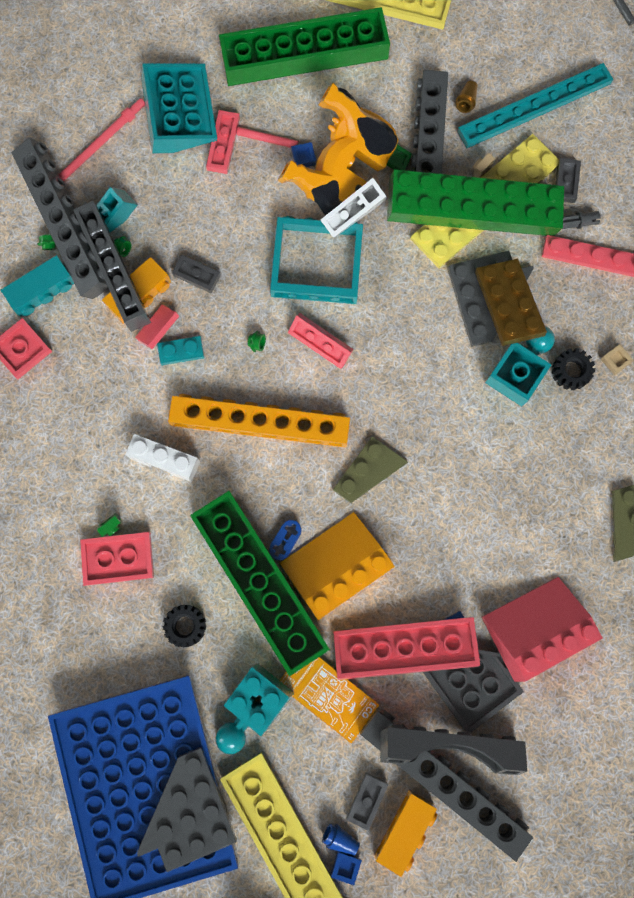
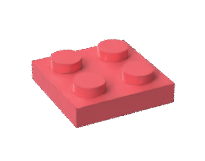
M23 318L0 335V360L17 379H20L52 352Z

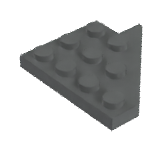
M510 251L448 265L447 267L471 347L492 342L497 334L475 274L476 268L512 260ZM533 266L522 268L526 280H528L532 273Z
M478 650L480 658L479 667L423 672L464 731H474L524 692L520 685L514 682L500 653Z
M202 746L179 755L137 852L139 857L158 849L166 872L237 842Z

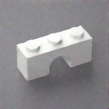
M136 434L133 435L125 454L131 460L150 467H157L190 482L193 481L200 464L197 457Z

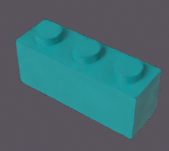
M56 255L2 288L1 292L14 312L19 317L32 314L39 305L50 303L53 297L60 292L65 293L69 291L74 282Z

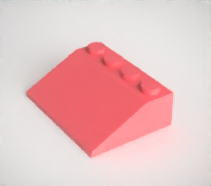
M559 577L481 617L514 682H526L603 639L591 615Z

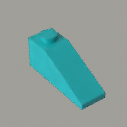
M110 187L96 206L111 233L128 219L138 204L125 190Z

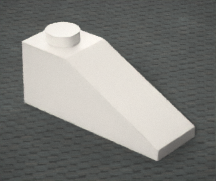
M372 178L323 217L321 221L333 238H335L387 200L388 197L374 178Z

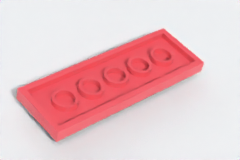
M474 617L333 631L338 680L480 666Z

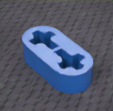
M286 521L272 541L269 552L275 560L286 559L301 535V526L297 521ZM295 525L297 534H292L288 540L285 539L287 535L285 528ZM282 541H285L286 544L283 549L286 553L276 556V551L273 549L274 546H280Z

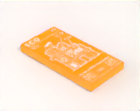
M320 657L290 677L285 672L279 680L294 692L293 698L351 744L380 705L348 679L338 680L337 670Z

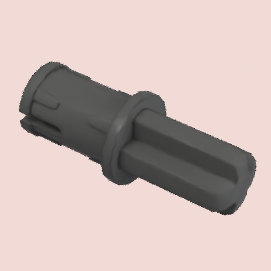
M576 212L575 215L563 216V229L575 227L581 229L583 226L598 225L600 220L596 219H601L600 212Z

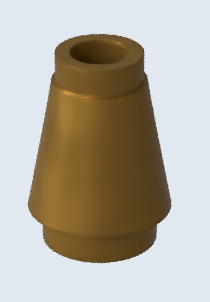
M467 81L456 98V108L462 113H469L476 106L478 85L475 81Z

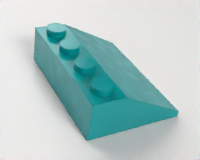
M142 63L141 81L152 154L175 153L217 141L205 63Z

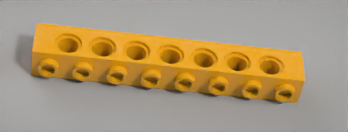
M179 394V396H172L168 422L174 427L346 448L350 417H346L343 413L326 415L320 410H311L309 413L302 412V409L296 407H289L288 410L271 404L267 405V407H260L254 402L236 404V401L230 399H223V402L206 396H202L201 399H195L188 394ZM197 407L200 409L198 415H189V411L192 408ZM215 410L222 412L218 419L210 417L211 413ZM236 413L244 415V418L239 422L232 420ZM262 415L266 417V421L263 424L259 425L254 422L257 416ZM280 418L288 420V424L285 427L277 426L276 422ZM301 421H307L311 426L307 430H302L298 427V424ZM327 423L333 429L331 432L325 433L321 431V425Z

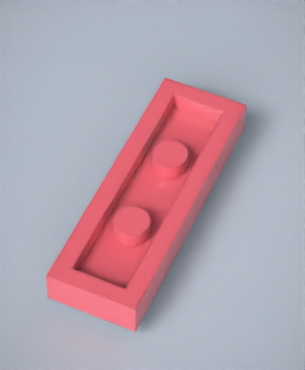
M219 110L215 125L217 141L211 143L206 164L207 171L228 174L240 120L239 113Z
M301 313L296 315L288 331L290 335L340 369L346 364L354 350Z

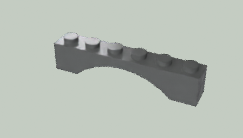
M390 724L389 727L380 732V762L404 765L425 751L452 749L475 757L496 774L520 775L527 772L525 741H516L514 736H504L502 739L494 738L493 734H480L478 737L472 736V733L467 731L449 734L447 729H436L434 732L426 731L425 727H412L411 730L403 729V725Z

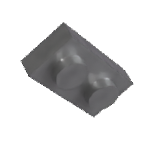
M559 159L555 185L564 186V202L575 203L577 200L581 161Z
M181 255L172 272L174 277L209 293L213 292L221 276L219 271L184 255Z
M365 773L346 820L369 831L388 783Z

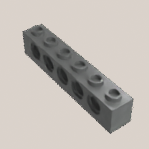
M423 70L422 78H418L417 92H420V97L416 99L415 110H419V116H415L414 129H418V134L414 135L413 148H416V154L412 155L411 167H415L416 172L428 170L429 173L442 174L448 72Z
M94 201L73 209L126 326L133 332L150 324L151 320Z

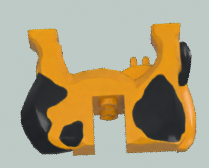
M334 83L328 86L318 105L335 111L339 118L333 117L334 125L328 126V129L331 131V142L322 150L315 170L307 168L303 164L297 165L293 160H290L277 180L280 183H295L305 192L307 199H311L319 205L325 216L367 183V181L349 170L355 158L357 157L378 172L386 167L398 143L396 131L388 121L380 115L360 107L347 90L338 88Z

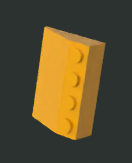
M354 512L280 562V565L317 620L323 618L395 567L385 551Z

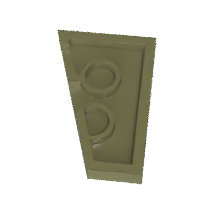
M372 436L333 491L349 503H352L405 466L408 461Z
M634 485L612 491L614 518L613 562L634 556Z

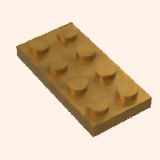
M518 258L476 268L475 274L502 346L546 335V328Z

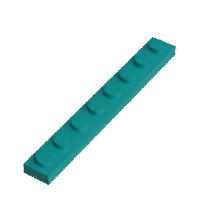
M602 63L458 127L457 132L466 149L611 85L614 79L605 64Z

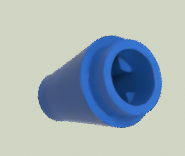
M329 824L322 837V843L326 844V848L352 856L356 855L360 846V842L356 841L338 824L335 826Z

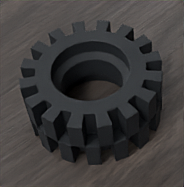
M571 348L566 352H562L552 365L554 367L552 370V374L555 375L553 377L554 381L558 380V385L565 386L564 389L566 390L569 388L576 390L577 388L581 389L594 377L592 374L595 373L596 369L592 368L595 362H590L591 355L586 357V351L583 350L580 353L578 348H575L573 351ZM574 362L579 365L581 373L578 377H571L566 373L565 367L567 363Z
M191 605L174 607L167 613V617L163 620L164 626H162L165 631L164 636L168 638V642L176 647L183 648L197 644L205 635L204 632L207 627L203 613ZM181 617H189L193 621L194 628L188 635H181L176 629V623Z

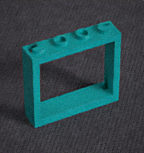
M277 217L270 287L271 297L357 304L363 224L356 222L339 234L356 236L352 287L350 289L278 283L283 230L330 234L322 221L314 218Z

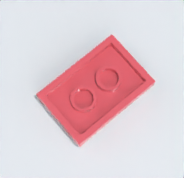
M150 532L80 540L83 586L154 578Z

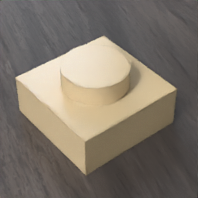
M490 153L483 159L480 157L473 165L472 177L481 178L492 168L495 157Z
M620 344L601 358L602 362L614 376L634 361Z

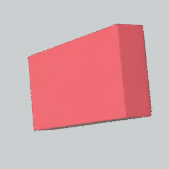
M161 305L150 318L151 323L145 325L135 338L145 346L153 349L178 319L179 315L170 308Z

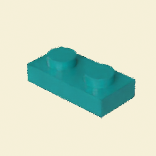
M201 336L157 343L161 366L204 359Z

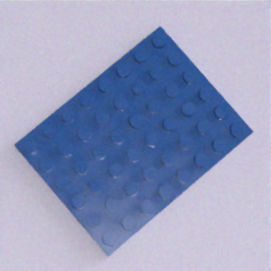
M190 675L48 715L90 898H143L238 869V861L233 844L169 872H166L158 849L139 857L137 855L179 755L202 746L219 790Z

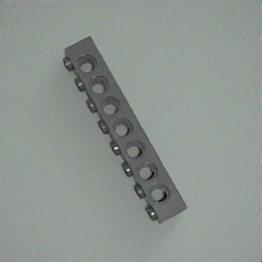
M28 137L11 153L80 296L94 299L106 291L108 286L73 211L75 209L74 201L68 195L65 183L59 177L56 171L57 167L51 160L46 145L41 141Z
M376 709L360 731V735L380 750V732L389 727L390 724H394L393 720L395 718L384 709L382 712ZM430 750L419 754L412 761L404 765L397 764L515 862H517L533 839V836L527 832L529 826L518 817L515 821L508 816L510 811L499 802L494 805L489 801L490 795L478 786L477 789H474L469 784L471 779L460 770L457 774L450 769L452 764L440 755L436 758L430 753L432 751ZM431 760L432 768L426 772L422 771V762ZM443 776H451L449 786H440V780ZM465 791L470 792V799L467 802H460L459 797L461 793ZM488 807L490 810L489 815L485 818H480V810ZM503 823H508V831L504 834H500V825Z

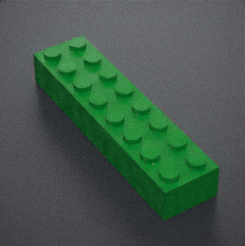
M382 7L219 34L228 86L387 60L390 50V40Z
M395 169L389 178L387 221L543 236H554L563 229L564 186Z
M227 491L190 515L289 677L330 650L230 491Z

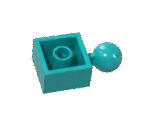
M546 326L547 333L545 336L526 340L527 348L519 343L511 344L485 382L521 407L528 402L552 365L538 356L551 350L555 343L553 331Z
M256 664L249 670L224 704V707L237 717L234 722L223 724L216 733V745L225 754L238 753L244 747L246 742L245 730L248 727L259 736H262L294 695L291 689L260 664ZM258 695L262 697L261 703H258L256 700Z

